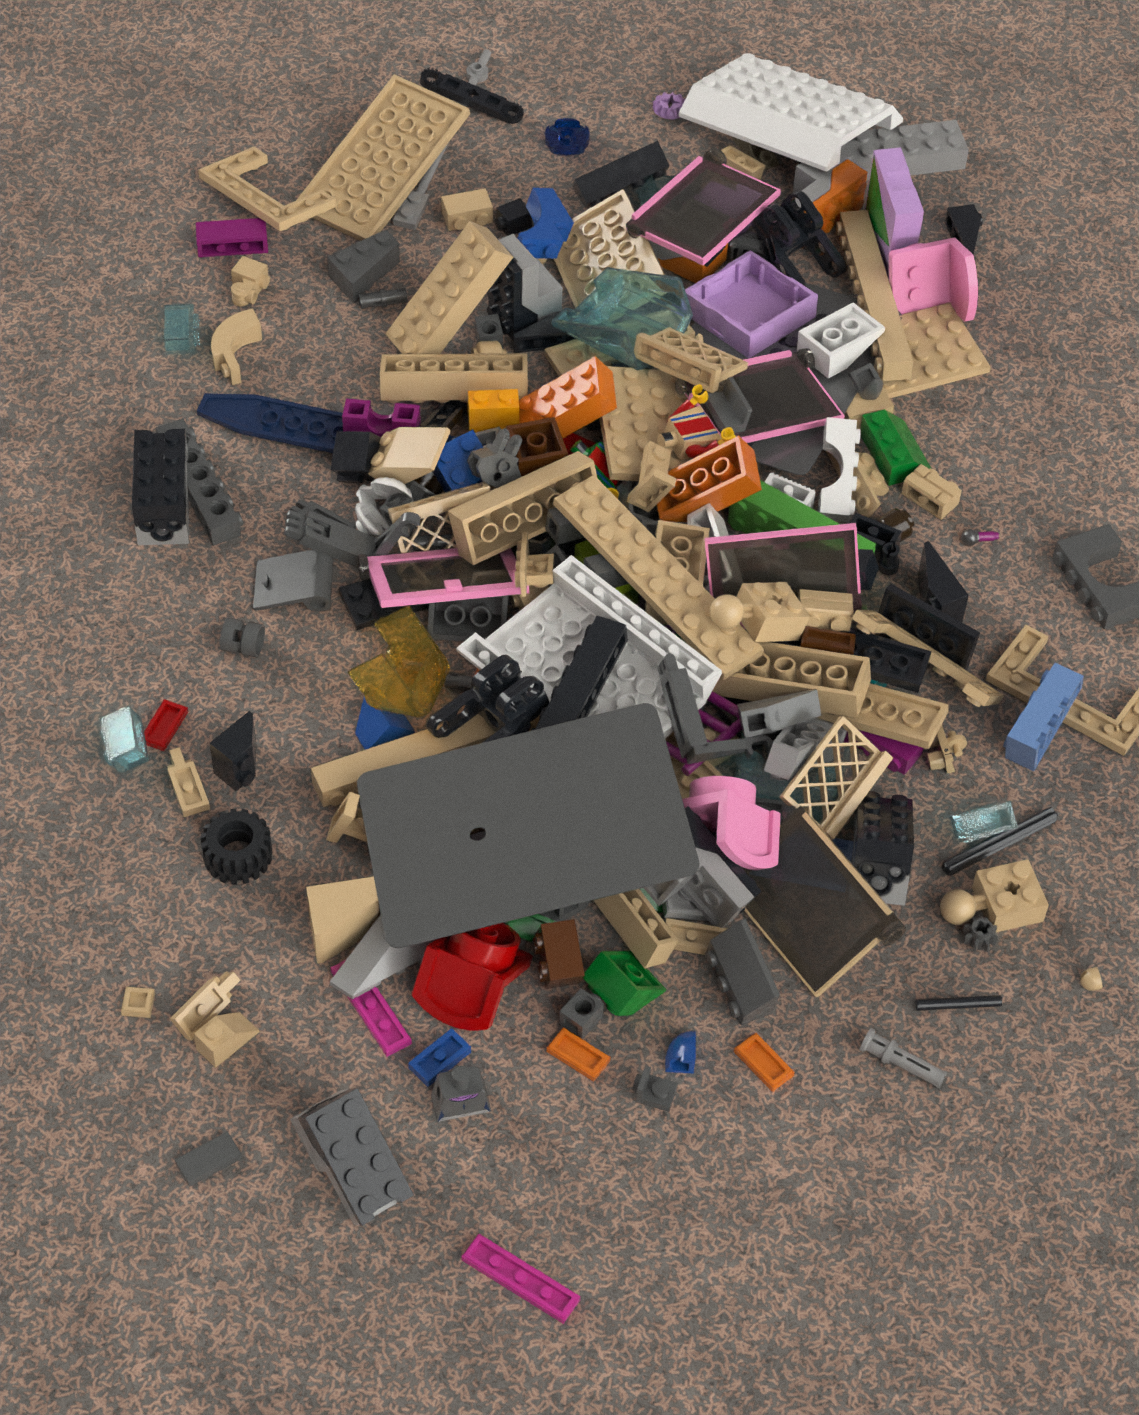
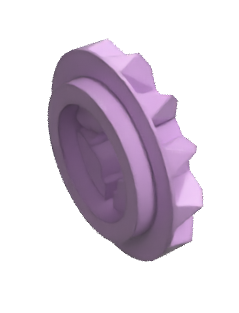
M664 92L662 96H656L655 101H653V110L662 118L678 119L680 118L679 111L685 98H682L681 94L674 95L673 92L671 94Z

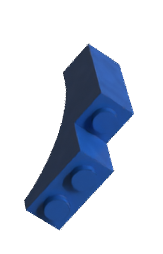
M532 188L526 208L532 217L534 227L519 233L517 238L534 258L557 259L563 241H567L574 222L553 188Z

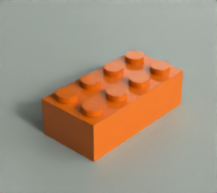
M595 356L569 372L562 374L560 377L519 400V424L555 417L562 439L617 409L613 372Z
M737 436L669 470L668 475L676 478V484L657 503L659 518L669 522H687L688 514L708 503L718 512L761 491L762 487L754 450L740 436Z

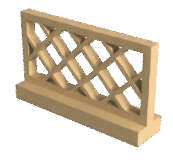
M670 327L651 336L643 332L636 335L634 358L693 385L701 384L704 390L711 393L718 391L720 382L746 370L748 362Z
M480 482L389 508L388 513L392 524L406 512H413L421 517L420 526L416 527L411 538L401 536L397 541L400 554L407 553L411 545L423 551H430L429 549L436 537L448 543L445 549H450L451 546L457 548L456 544L453 543L455 541L454 534L450 540L438 535L445 522L451 525L450 520L447 519L449 516L448 510L490 492V486L486 482ZM433 515L441 519L434 532L423 526L427 517ZM420 529L432 535L426 547L414 542ZM403 540H405V541L408 542L405 547H404Z
M840 716L779 798L796 814L801 807H805V810L811 817V807L822 806L823 819L820 823L817 821L816 823L833 840L892 761L893 757L887 751L880 752L844 716ZM841 726L848 732L849 743H839L838 730ZM856 746H863L870 753L865 761H858ZM833 747L834 763H824L823 750ZM839 747H850L851 762H841ZM841 766H852L853 778L851 781L843 782ZM818 767L819 783H809V769ZM824 767H835L836 782L826 783ZM826 786H837L838 798L836 801L828 802ZM809 787H820L821 802L811 803ZM795 788H803L804 803L798 804L790 797Z

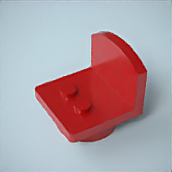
M504 923L436 939L426 947L412 991V997L427 1013L447 1025L469 1031L487 1030L493 1024L504 988L530 967L533 956L518 949L521 941L519 934Z

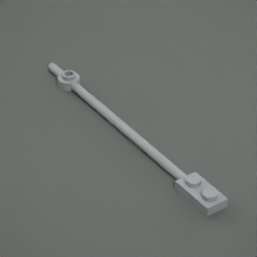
M483 50L479 61L467 67L466 76L469 80L468 83L476 86L477 83L487 80L488 67L486 64L491 56L490 50ZM448 144L424 174L416 191H412L399 207L393 219L394 226L416 230L430 200L429 194H425Z

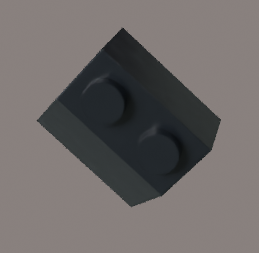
M248 711L209 743L214 774L235 791H238L242 786L250 785L256 776L257 743L253 713Z

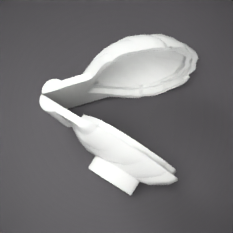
M388 477L375 479L371 482V486L361 485L356 493L360 503H357L355 507L358 519L356 527L358 530L377 537L384 532L382 527L387 530L390 526L377 510L375 499H387L393 494L400 493L408 496L413 502L410 489L401 481Z

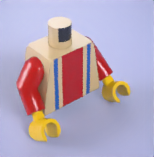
M701 384L693 387V397L690 400L687 398L667 420L664 433L659 434L657 437L658 445L664 448L672 447L680 459H693L736 437L731 427L723 429L720 436L701 406H695L697 403L703 404L708 400L707 391L698 395L703 390Z

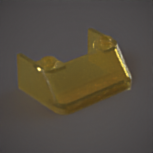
M407 605L374 623V626L388 644L386 655L381 653L350 669L347 673L363 693L369 706L381 711L421 718L431 712L445 683L446 676L450 671V666L435 641L410 606Z

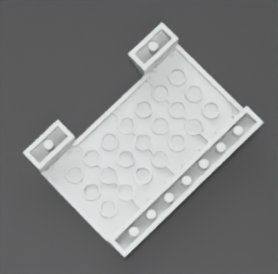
M749 53L743 54L741 57L694 83L679 111V117L826 172L840 163L842 145L874 125L891 130L903 122V117L894 106L884 103L881 99L867 97L864 93L847 90L844 86L830 84L827 80L813 78L807 73L791 70L790 67L779 66L770 60H762Z
M572 555L552 570L554 584L486 639H483L475 632L456 648L459 654L479 670L499 656L509 655L519 663L520 670L522 671L521 678L535 676L543 682L544 691L550 702L554 687L559 686L562 681L564 668L571 664L576 646L582 644L586 628L589 624L592 625L596 616L626 624L628 641L588 717L641 703H649L655 706L658 711L665 738L674 732L658 672V666L666 654L671 653L675 656L678 669H687L698 710L704 706L722 674V670ZM509 664L503 668L502 673L508 668ZM534 684L528 688V691L532 690Z

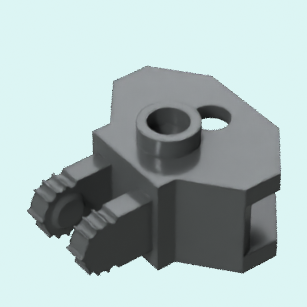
M505 428L499 431L492 444L488 443L484 448L471 451L467 459L471 473L483 482L496 488L522 477L517 465L519 458L515 457L520 449L522 438L519 435H513L507 444L510 433Z

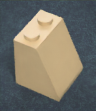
M374 877L306 887L309 919L317 964L327 961L361 941L381 915Z

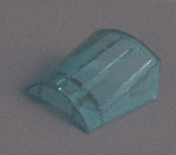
M607 267L593 280L596 289L575 309L564 308L551 321L553 327L636 370H642L651 367V365L636 359L634 354L636 335L643 332L651 336L669 327L684 334L693 313L681 278Z

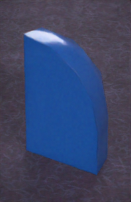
M695 1030L679 1034L669 1044L666 1053L665 1072L694 1074L696 1058Z

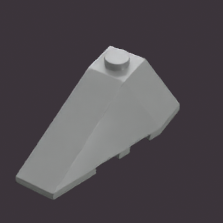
M380 915L331 979L330 985L349 998L354 999L381 985V981L389 976L405 972L406 967L416 962L422 963L427 945L434 940L403 948H393L386 942L382 917Z

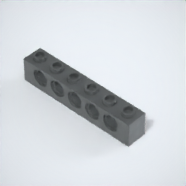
M182 418L156 427V433H165L170 429L185 428L188 447L187 490L189 502L212 545L214 546L240 537V526H243L242 517L238 511H234L230 495H225L221 478L215 477V470L211 460L205 459L204 448L201 443L197 444L192 426L188 427Z

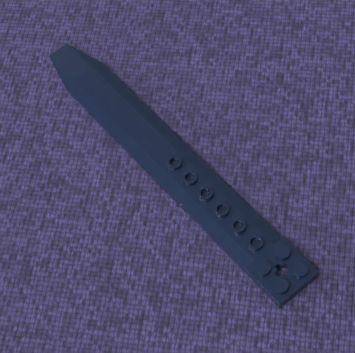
M205 393L197 409L198 416L239 434L329 453L334 451L337 431H343V413L255 394ZM449 435L446 443L457 437Z

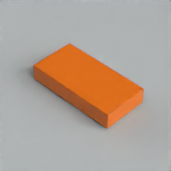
M564 1027L546 1048V1052L593 1082L611 1059L610 1056Z
M754 1033L734 1048V1053L772 1092L794 1076L795 1072L757 1033Z

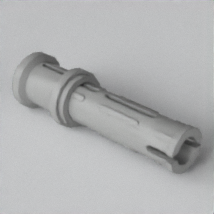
M870 1028L859 1051L863 1053L867 1051L880 1058L883 1064L891 1062L936 1086V1088H940L947 1075V1071H943L898 1047L899 1044L896 1040L889 1041L876 1034L875 1029Z

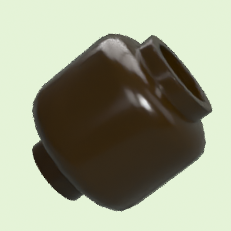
M894 508L877 519L878 522L901 530L900 542L910 537L913 533V519L904 509Z

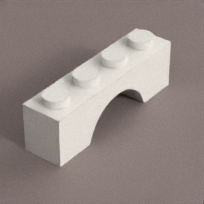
M827 417L824 425L823 449L836 458L841 473L840 478L834 484L821 489L818 512L834 521L847 522L850 515H854L855 500H851L852 491H856L857 476H853V468L858 466L859 453L855 452V444L860 442L861 429H856L857 420Z

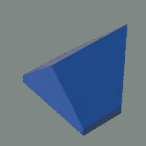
M366 688L355 735L365 750L415 733L402 711Z

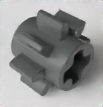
M973 917L971 925L965 924L963 933L965 938L963 943L970 944L973 952L983 949L985 952H988L990 944L996 945L997 925H992L987 917L985 919Z

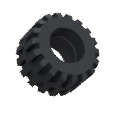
M230 809L231 812L229 813L222 811L219 813V817L213 816L209 819L210 824H205L203 827L204 833H201L202 854L207 871H210L211 876L214 878L219 876L220 882L226 883L227 879L231 880L232 885H237L238 880H243V884L249 883L250 877H253L254 880L260 877L259 872L265 873L268 870L267 864L270 865L273 853L269 826L266 825V821L263 818L259 819L257 813L249 814L246 809H242L241 812H237L236 809ZM236 841L250 844L238 851L224 848L229 843Z

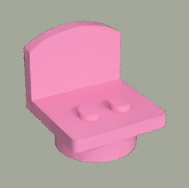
M956 238L925 244L916 243L905 248L890 251L889 283L897 309L901 315L950 302L956 314L964 322L974 319L978 301V282L974 255Z
M729 776L702 777L690 783L689 798L682 799L684 808L689 806L701 818L703 824L711 833H717L716 843L729 859L737 865L750 870L767 869L778 865L781 813L775 810L768 811L756 805V786L753 783Z

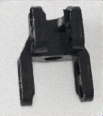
M797 191L789 194L780 206L777 204L768 205L751 222L752 227L763 241L761 245L765 260L774 265L781 273H783L780 269V265H782L785 269L784 275L795 279L805 287V280L788 258L805 246H807L827 275L837 278L846 272L845 260L825 232L821 230L823 218L805 192ZM795 198L800 201L801 208L797 205ZM819 243L824 247V253L820 250ZM832 262L837 265L838 272L833 268Z
M505 654L496 658L474 675L471 681L472 689L464 691L434 713L427 722V730L437 738L447 737L479 714L496 732L482 742L484 743L528 732L532 726L531 722L540 715L542 709L547 707L550 702L544 691L543 682L535 676L521 678L522 671L520 670L519 663ZM509 664L508 668L502 673L503 668ZM534 684L532 690L528 692V688ZM465 705L463 711L457 715L459 709ZM442 721H444L443 725L438 730H436L437 726Z

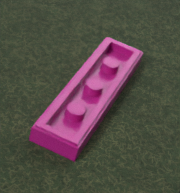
M346 960L330 967L333 976ZM377 987L354 999L348 997L386 1057L412 1044L411 1038Z
M481 1234L476 1236L461 1257L463 1262L563 1324L580 1301L579 1295Z

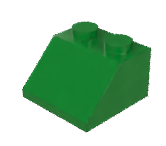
M601 951L585 971V976L583 977L588 983L589 990L595 995L600 996L606 1003V1008L616 1016L634 1014L667 990L647 968L641 965L631 951Z

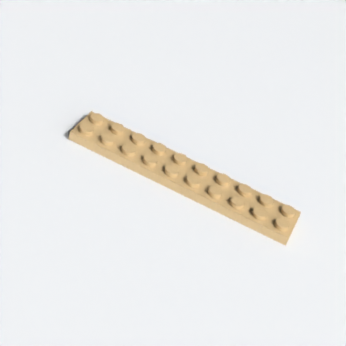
M595 475L554 498L553 505L690 647L722 670L720 676L722 680H725L763 655L764 648L758 642H754L750 634L740 624L733 628L725 629L717 626L712 621L710 607L715 598Z

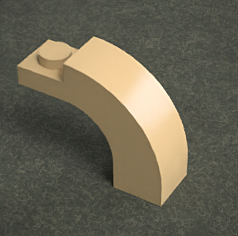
M253 308L236 313L224 320L212 336L211 351L215 371L221 370L224 378H229L232 385L241 383L240 367L234 356L235 352L244 345L262 340L261 324Z

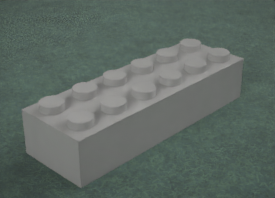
M957 120L897 126L891 130L886 128L866 130L842 145L840 154L867 171L866 181H868L874 150L901 147L910 175L965 169L969 149Z

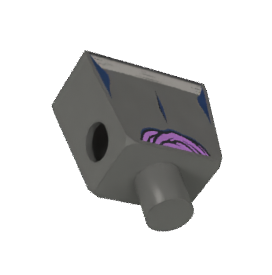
M457 1066L453 1071L442 1072L437 1075L431 1094L437 1122L492 1112L486 1085L479 1067L466 1068L465 1066Z

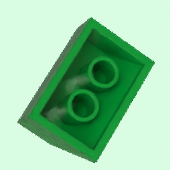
M885 409L862 415L860 436L888 486L903 483L905 478L921 464L928 469H932L903 419Z

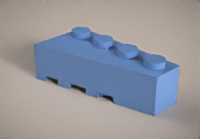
M1054 663L1050 671L1045 670L1040 680L1041 685L1037 691H1033L1026 708L1020 713L1016 723L1007 735L1003 747L1006 748L1005 758L1035 771L1082 689L1083 675L1057 663Z

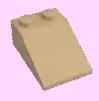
M399 427L390 432H385L379 441L381 445L378 452L371 459L372 466L368 474L375 479L388 477L406 484L433 472L451 430L436 427Z

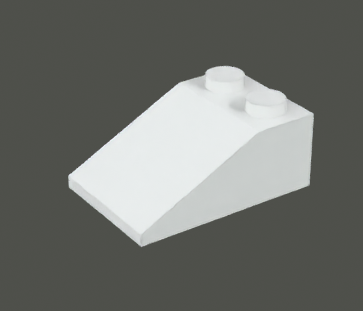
M851 303L798 331L797 354L829 379L847 369L885 331V327L855 303Z

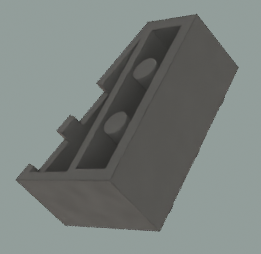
M386 229L327 257L328 276L354 304L358 300V294H362L372 288L373 283L379 278L382 279L400 262L399 242Z

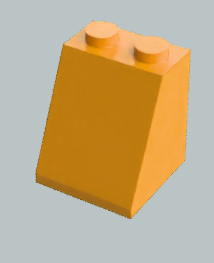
M518 389L468 391L467 413L469 431L473 430L476 433L496 427L506 429V426L519 424Z

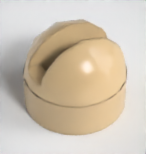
M1097 967L1089 968L1082 972L1080 982L1083 988L1088 991L1102 989V980Z

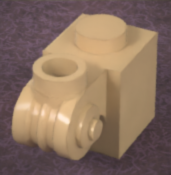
M245 256L241 257L231 270L233 304L241 307L256 302L260 291L266 289L270 282L268 266Z

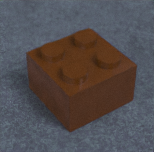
M555 417L506 426L510 433L507 444L513 435H519L522 438L520 449L515 456L519 458L517 465L521 476H525L568 456Z
M575 919L541 924L537 933H535V938H532L534 954L540 956V966H537L539 982H544L545 989L579 984L585 975Z

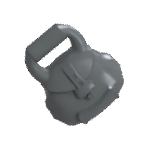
M743 232L728 243L727 252L730 262L750 250L765 259L761 245L763 241L756 232Z

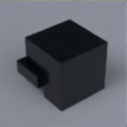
M337 431L330 469L337 473L336 480L341 483H363V479L374 481L375 478L368 473L372 466L371 459L378 452L381 445L379 444L381 437L372 432Z

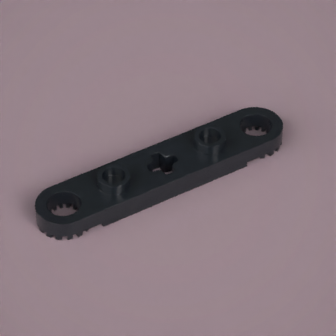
M427 68L421 72L420 84L425 89L509 124L518 123L523 118L524 109L522 106H519L518 103L515 104V102L507 101V98L447 73L442 74L437 69L434 70V68ZM427 78H434L435 81L433 80L432 82V80H430L429 82V79L427 80ZM509 111L515 112V113H517V115L515 114V115L513 116V114H512V116H511V114L509 113Z

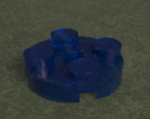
M558 119L554 125L550 127L549 124L545 130V143L553 154L579 155L584 153L589 145L590 131L586 125L584 128L580 125V121L576 119Z

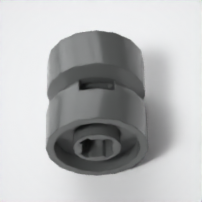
M226 618L220 636V649L231 653H237L241 650L243 655L259 657L265 639V625L255 622H248L245 625L243 620Z

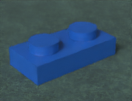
M451 1028L408 1063V1068L429 1087L435 1082L439 1073L449 1071L471 1053V1046Z

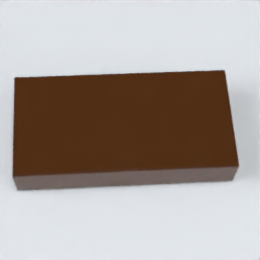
M805 626L800 647L853 655L856 634Z

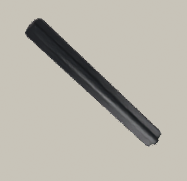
M1048 807L943 861L942 869L946 875L952 876L1055 823L1058 815L1052 807Z

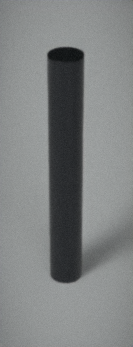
M1001 995L916 999L915 1004L917 1011L1002 1006Z

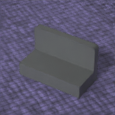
M730 377L727 378L723 392L708 393V400L704 404L720 431L731 427L734 433L745 432L752 408L734 378Z

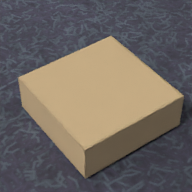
M126 987L121 1009L122 1016L150 1018L155 989Z

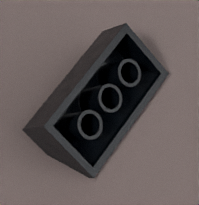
M656 141L576 178L573 189L585 208L593 207L622 189L625 190L630 187L637 189L645 185V180L651 177L654 180L667 174L666 170H668L670 165L659 142Z

